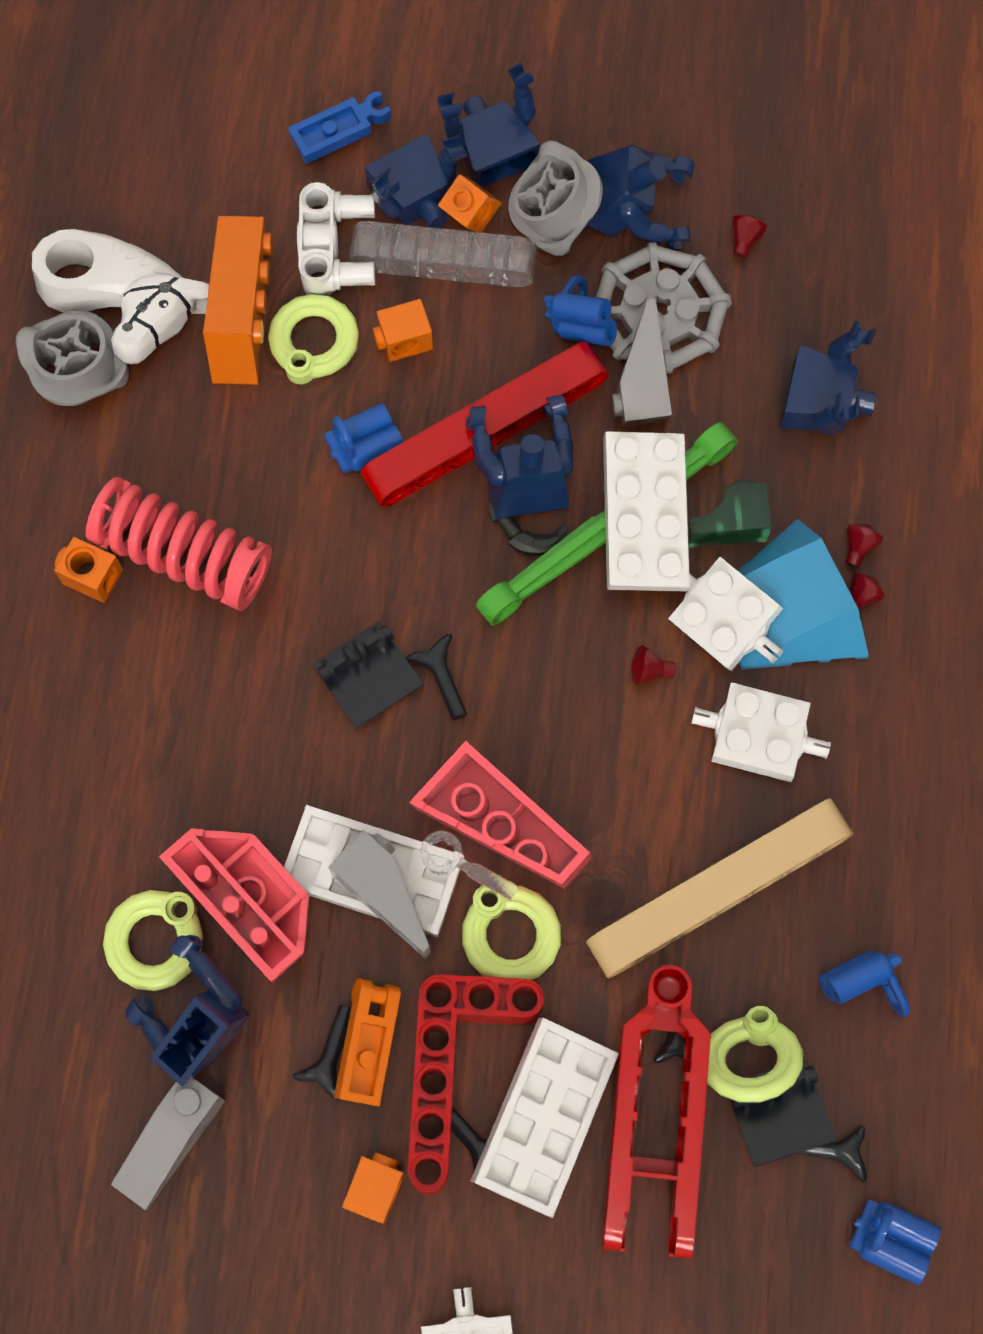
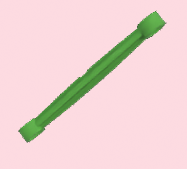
M719 422L707 429L696 440L693 447L685 452L686 481L705 465L712 466L721 461L737 445L738 439L723 422ZM605 510L596 517H591L511 581L500 582L483 594L477 601L476 608L489 624L494 626L507 619L518 609L522 600L605 544Z

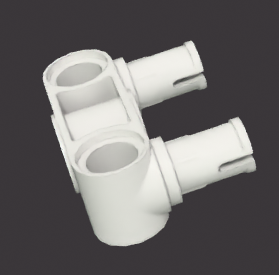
M318 182L310 183L301 191L299 197V222L297 224V247L302 286L307 295L329 296L336 290H341V286H375L374 262H341L338 259L337 222H342V219L375 218V200L372 194L341 195V192H335V190H331L324 183ZM317 205L325 206L321 209H312ZM316 272L325 273L321 277H311Z

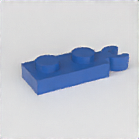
M380 91L369 94L365 102L358 105L353 97L288 127L289 137L305 164H308L372 134L370 124H384L392 118L391 109L389 106L381 110L374 109V107L383 103Z

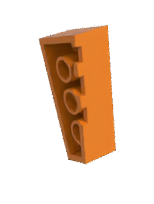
M218 216L203 329L212 384L258 385L260 350L264 336L263 314H266L267 295L264 289L265 285H269L270 265L266 258L273 254L272 233H266L264 217Z

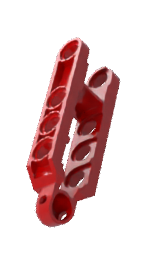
M663 965L653 972L647 986L646 1007L621 1026L602 1250L625 1252V1229L627 1213L630 1211L632 1177L641 1176L673 1180L668 1256L692 1259L711 1034L691 1011V979L687 972L678 966ZM650 1030L677 1032L685 1039L675 1161L633 1156L635 1122L638 1120L637 1092L639 1078L642 1074V1067H640L642 1038Z

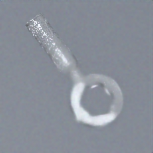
M435 831L423 840L420 848L421 860L425 868L431 873L447 875L459 868L466 872L472 880L512 900L518 885L478 863H470L462 859V845L452 833ZM444 840L454 848V855L452 861L439 866L428 858L431 845Z

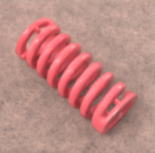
M114 477L108 481L97 496L86 525V539L88 542L106 550L110 546L113 553L118 556L129 555L131 561L135 564L144 565L148 563L150 570L157 574L167 572L168 577L175 582L186 580L188 587L192 590L200 591L205 589L207 596L214 600L221 599V603L240 612L250 605L267 574L272 556L270 545L260 541L256 545L254 538L250 536L243 538L233 554L226 578L218 584V576L227 564L235 547L237 533L234 529H224L214 544L218 532V524L215 520L208 519L204 521L197 531L199 516L195 511H187L179 520L180 507L177 503L169 502L160 511L161 498L155 493L149 494L142 501V489L138 485H131L130 482L120 477ZM117 491L116 502L112 511L108 503L112 495ZM105 511H112L108 521L103 526ZM130 527L128 539L123 542V534ZM150 534L148 546L142 550V543ZM170 540L167 555L161 559V551ZM190 546L186 563L180 567V559ZM212 548L206 570L199 576V568ZM260 559L259 564H258V567H257V569H256L254 575H253L252 577H250L249 575H250L252 569L254 568V566L256 565V563H257L258 560Z

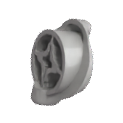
M546 141L540 146L537 157L519 178L511 191L508 206L510 218L514 226L538 248L556 256H563L570 251L572 242L592 219L600 206L603 194L601 178L596 169L589 162L582 159L573 149L556 141Z
M82 310L67 311L36 325L23 327L17 333L16 347L20 363L27 371L35 390L51 403L61 406L83 404L114 389H121L127 384L129 379L128 364L124 363L114 354L111 343L112 329L96 314ZM91 342L100 345L99 352L91 349ZM48 364L55 366L54 374L46 371Z

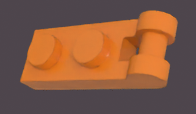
M356 979L352 988V1007L334 1098L380 1107L400 1002V987L390 984L379 987L374 986L371 980ZM370 1003L379 1004V1016L368 1014Z

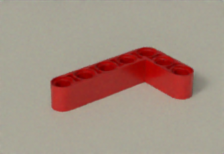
M433 975L427 978L421 985L418 1003L408 1161L410 1182L420 1194L426 1196L438 1194L445 1188L449 1178L457 1022L509 1025L532 1024L541 1016L544 1004L543 991L533 980ZM435 989H444L449 992L451 999L443 1007H434L428 1003V995ZM477 991H486L492 995L494 1002L487 1009H477L470 1003L471 996ZM520 993H528L535 998L536 1006L530 1011L523 1012L515 1008L512 1000ZM433 1031H440L447 1035L449 1041L445 1048L434 1051L426 1047L424 1043L425 1038ZM431 1074L441 1075L446 1081L444 1090L435 1095L426 1093L422 1089V1082L427 1076ZM427 1118H437L444 1125L442 1134L436 1139L431 1140L421 1136L419 1133L420 1124ZM425 1162H433L441 1169V1176L434 1184L425 1185L416 1178L417 1169Z

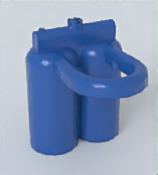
M572 276L561 293H557L555 296L548 295L544 297L547 308L545 316L550 318L554 333L558 334L560 338L603 346H611L614 343L617 335V324L615 320L610 319L611 303L607 298L587 296V282L583 276ZM577 284L579 288L578 295L573 294V290Z
M382 402L343 421L338 415L333 417V429L323 435L331 449L329 452L331 458L336 459L340 466V471L343 473L351 470L361 471L368 462L404 442Z
M869 950L818 976L819 984L830 1002L836 1001L841 1005L881 984L894 1011L901 1018L910 1014L909 1003L893 970L902 960L895 952L887 955Z
M868 1199L860 1219H855L854 1226L857 1228L852 1240L849 1242V1247L858 1251L863 1260L919 1286L928 1270L930 1255L934 1252L939 1241L941 1227L888 1202L883 1201L878 1204Z

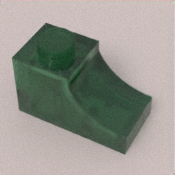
M741 480L734 482L731 486H726L722 503L715 510L704 516L690 519L688 525V548L766 542L772 528L766 483L755 484L751 480Z

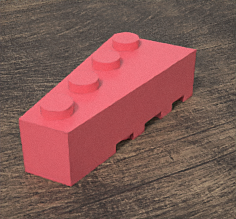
M467 741L458 748L409 802L416 810L563 889L593 859L591 853Z

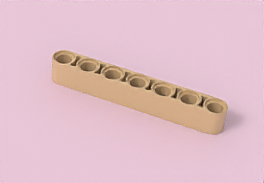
M831 798L824 800L590 937L586 943L606 977L610 979L850 838L854 833Z

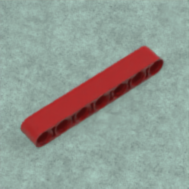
M588 342L578 343L374 458L362 468L360 475L381 507L392 506L475 459L471 437L474 436L473 430H467L465 426L471 407L486 406L485 428L487 434L490 435L492 448L548 417L544 406L549 405L545 398L561 395L564 397L567 406L600 387L608 379L609 372Z

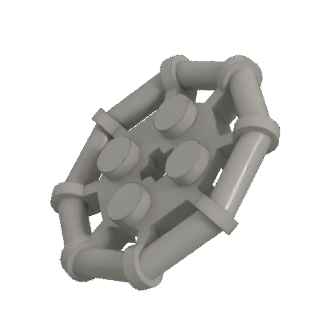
M648 242L647 247L614 263L607 262L602 267L603 275L596 297L607 298L610 301L615 285L624 291L621 305L611 307L610 319L621 320L630 334L627 338L623 339L617 329L616 339L610 346L614 352L613 358L618 361L627 360L644 306L648 299L656 298V303L660 302L668 306L666 315L662 316L658 311L666 374L673 373V369L707 352L714 353L720 346L718 339L726 311L732 305L731 296L724 292L706 264V257L702 254L695 256L657 246L656 242ZM658 262L687 270L682 276L672 269L659 270ZM649 263V272L633 280L624 275ZM695 277L698 278L709 298H699L690 285V282ZM711 311L706 329L701 331L695 326L698 313ZM687 338L693 341L674 352L670 350L671 346Z

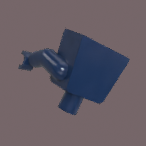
M521 63L507 70L515 83L514 99L516 104L513 108L505 102H500L487 108L481 96L469 98L462 107L461 103L452 104L455 92L441 95L437 98L442 119H444L446 137L450 138L460 135L463 149L468 154V157L464 159L470 178L482 188L527 170L539 153L540 143L528 129V125L536 114L532 89L528 86L534 82V78L530 73L524 72ZM463 108L467 117L460 120L458 116L461 115Z
M425 134L365 166L367 187L385 216L397 218L403 225L407 226L423 219L430 230L439 229L447 222L448 215L438 204L456 179L457 161L468 157L466 150L463 149L460 135L441 140L445 147L441 150L439 159L429 137Z
M629 145L588 160L601 178L603 194L597 212L586 225L611 238L625 228H628L637 239L658 243L668 241L669 248L676 251L682 248V241H691L690 229L688 227L667 228L665 224L650 221L646 214L654 206L655 183L664 179L666 173L671 174V179L675 183L683 185L686 174L691 179L693 177L694 162L692 159L676 157L671 161L667 156L651 153L635 145Z
M854 321L851 331L830 343L828 355L799 345L793 364L780 428L816 430L823 435L829 436L843 431L846 422L857 419L859 414L872 416L877 393L855 389L858 368L852 365V352L858 349L860 344H871L877 329L864 330L859 327V321Z
M555 395L545 398L549 405H545L544 410L548 418L553 421V428L551 429L553 441H544L539 435L529 434L522 438L520 444L500 448L497 456L492 451L491 438L485 428L486 406L471 407L465 426L467 430H473L474 436L471 437L475 461L477 467L488 479L487 489L495 519L569 507L564 477L568 476L573 469V441L569 423L565 422L564 418L568 417V412L563 396Z
M195 935L179 936L170 946L169 950L174 955L186 958L189 961V968L208 991L193 998L170 1031L161 1019H156L153 1014V1004L145 994L141 995L138 1002L133 998L126 1009L127 1021L135 1026H143L142 1032L155 1050L150 1058L182 1087L218 1059L250 1016L249 1012L242 1006V998L237 990L217 969L208 955L199 951L203 947V942Z

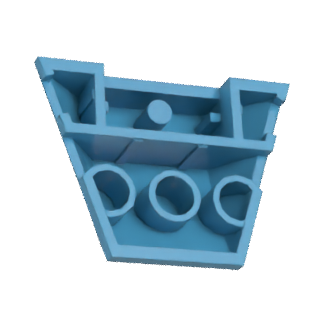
M796 519L738 570V572L783 608L770 624L766 635L774 644L783 649L782 655L779 657L767 647V650L778 658L774 663H770L766 657L754 649L744 655L738 662L742 670L789 666L792 663L808 661L823 663L830 662L831 659L854 657L855 660L868 659L869 654L858 607L822 538L799 519Z

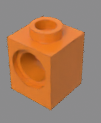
M459 174L438 206L464 227L481 234L502 202L475 181Z
M421 299L376 311L378 326L372 328L378 350H386L389 362L433 350L432 330Z
M73 537L68 547H63L58 553L54 572L63 585L105 603L123 568L115 555ZM83 564H94L90 572L77 574L78 569Z
M376 1152L372 1160L362 1156L342 1208L386 1225L405 1176L403 1172L396 1170L399 1161Z

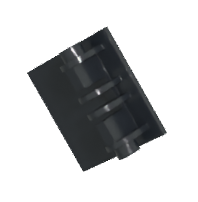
M379 621L312 664L356 730L424 685L392 640L394 637L386 625L382 626Z
M806 1059L803 1060V1069L794 1085L780 1096L759 1103L738 1102L730 1099L753 1167L837 1142L815 1084L818 1083L816 1071L813 1066L808 1065ZM768 1070V1071H765V1072H762V1073H758V1074H755V1075H752V1076H749V1077H745V1078H757V1077L766 1075V1074H767L768 1072H770L771 1070Z

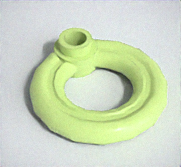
M317 294L296 297L283 305L271 320L268 334L271 354L281 367L285 369L288 379L295 384H306L313 378L332 375L346 366L356 352L359 339L356 318L346 305L330 296ZM311 316L327 319L332 323L336 331V340L331 349L324 354L312 356L305 350H296L291 340L294 326L302 319ZM298 360L306 362L302 367H295L293 365Z
M485 884L475 891L473 904L469 907L463 921L462 946L469 963L483 977L533 980L540 977L554 963L561 946V924L553 906L540 893L523 886L499 887L494 884ZM485 894H493L497 897L498 901L494 906L487 907L483 905L481 899ZM506 910H517L526 914L533 921L536 928V941L533 949L526 956L519 959H504L497 956L490 949L487 941V928L490 921L501 916Z
M148 890L131 895L115 908L105 926L103 947L107 964L119 980L135 989L158 991L175 986L191 973L189 961L174 954L162 964L155 966L142 964L131 954L128 940L129 933L136 922L143 917L157 915L162 916L166 922L176 928L178 937L181 935H195L202 941L203 933L197 916L198 907L193 897L183 892L171 893ZM184 902L188 907V911L184 917L178 918L175 915V908L179 903Z
M753 1007L745 1017L725 1022L710 1033L711 1042L707 1084L721 1096L738 1102H763L780 1096L793 1086L803 1069V1049L796 1035L782 1023L778 1022L776 1014L768 1007ZM748 1040L757 1046L770 1045L777 1053V1063L766 1075L757 1078H743L735 1075L728 1069L726 1065L727 1053L737 1043Z

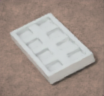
M605 432L603 436L607 590L687 591L690 583L684 434Z
M306 805L284 868L309 896L379 918L336 880L328 868L362 830L366 831L372 838L378 833L395 848L391 855L396 859L424 933L435 937L439 936L464 862V855Z
M538 1018L473 1173L471 1182L553 1218L619 1053L545 1018Z

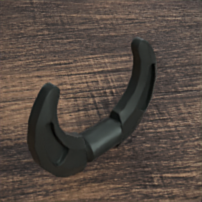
M491 500L489 502V515L492 523L498 522L510 539L508 545L520 553L543 555L566 537L568 531L566 523L548 535H538L528 530L523 532L512 516L495 519Z

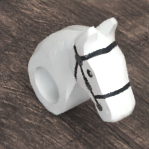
M77 229L59 230L43 238L32 252V271L37 292L47 306L63 313L72 310L91 311L106 307H121V323L115 328L111 343L114 354L124 363L138 364L144 361L159 345L178 334L191 314H206V298H208L209 284L184 279L167 263L151 253L109 235ZM80 264L90 268L86 274L77 278L65 279L54 275L60 268L67 265Z

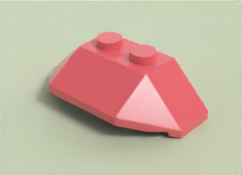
M191 828L159 856L271 983L304 954L310 896L254 834Z

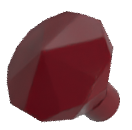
M734 215L732 226L736 244L733 254L747 257L750 246L766 232L767 225L753 215Z
M849 524L846 530L849 553L845 563L860 568L864 557L879 546L884 537L869 524Z
M857 571L855 572L849 592L858 610L861 607L881 601L885 597V593L876 578Z
M641 645L636 650L631 663L632 680L637 685L644 684L660 676L673 678L676 672L675 662L662 660L650 649Z

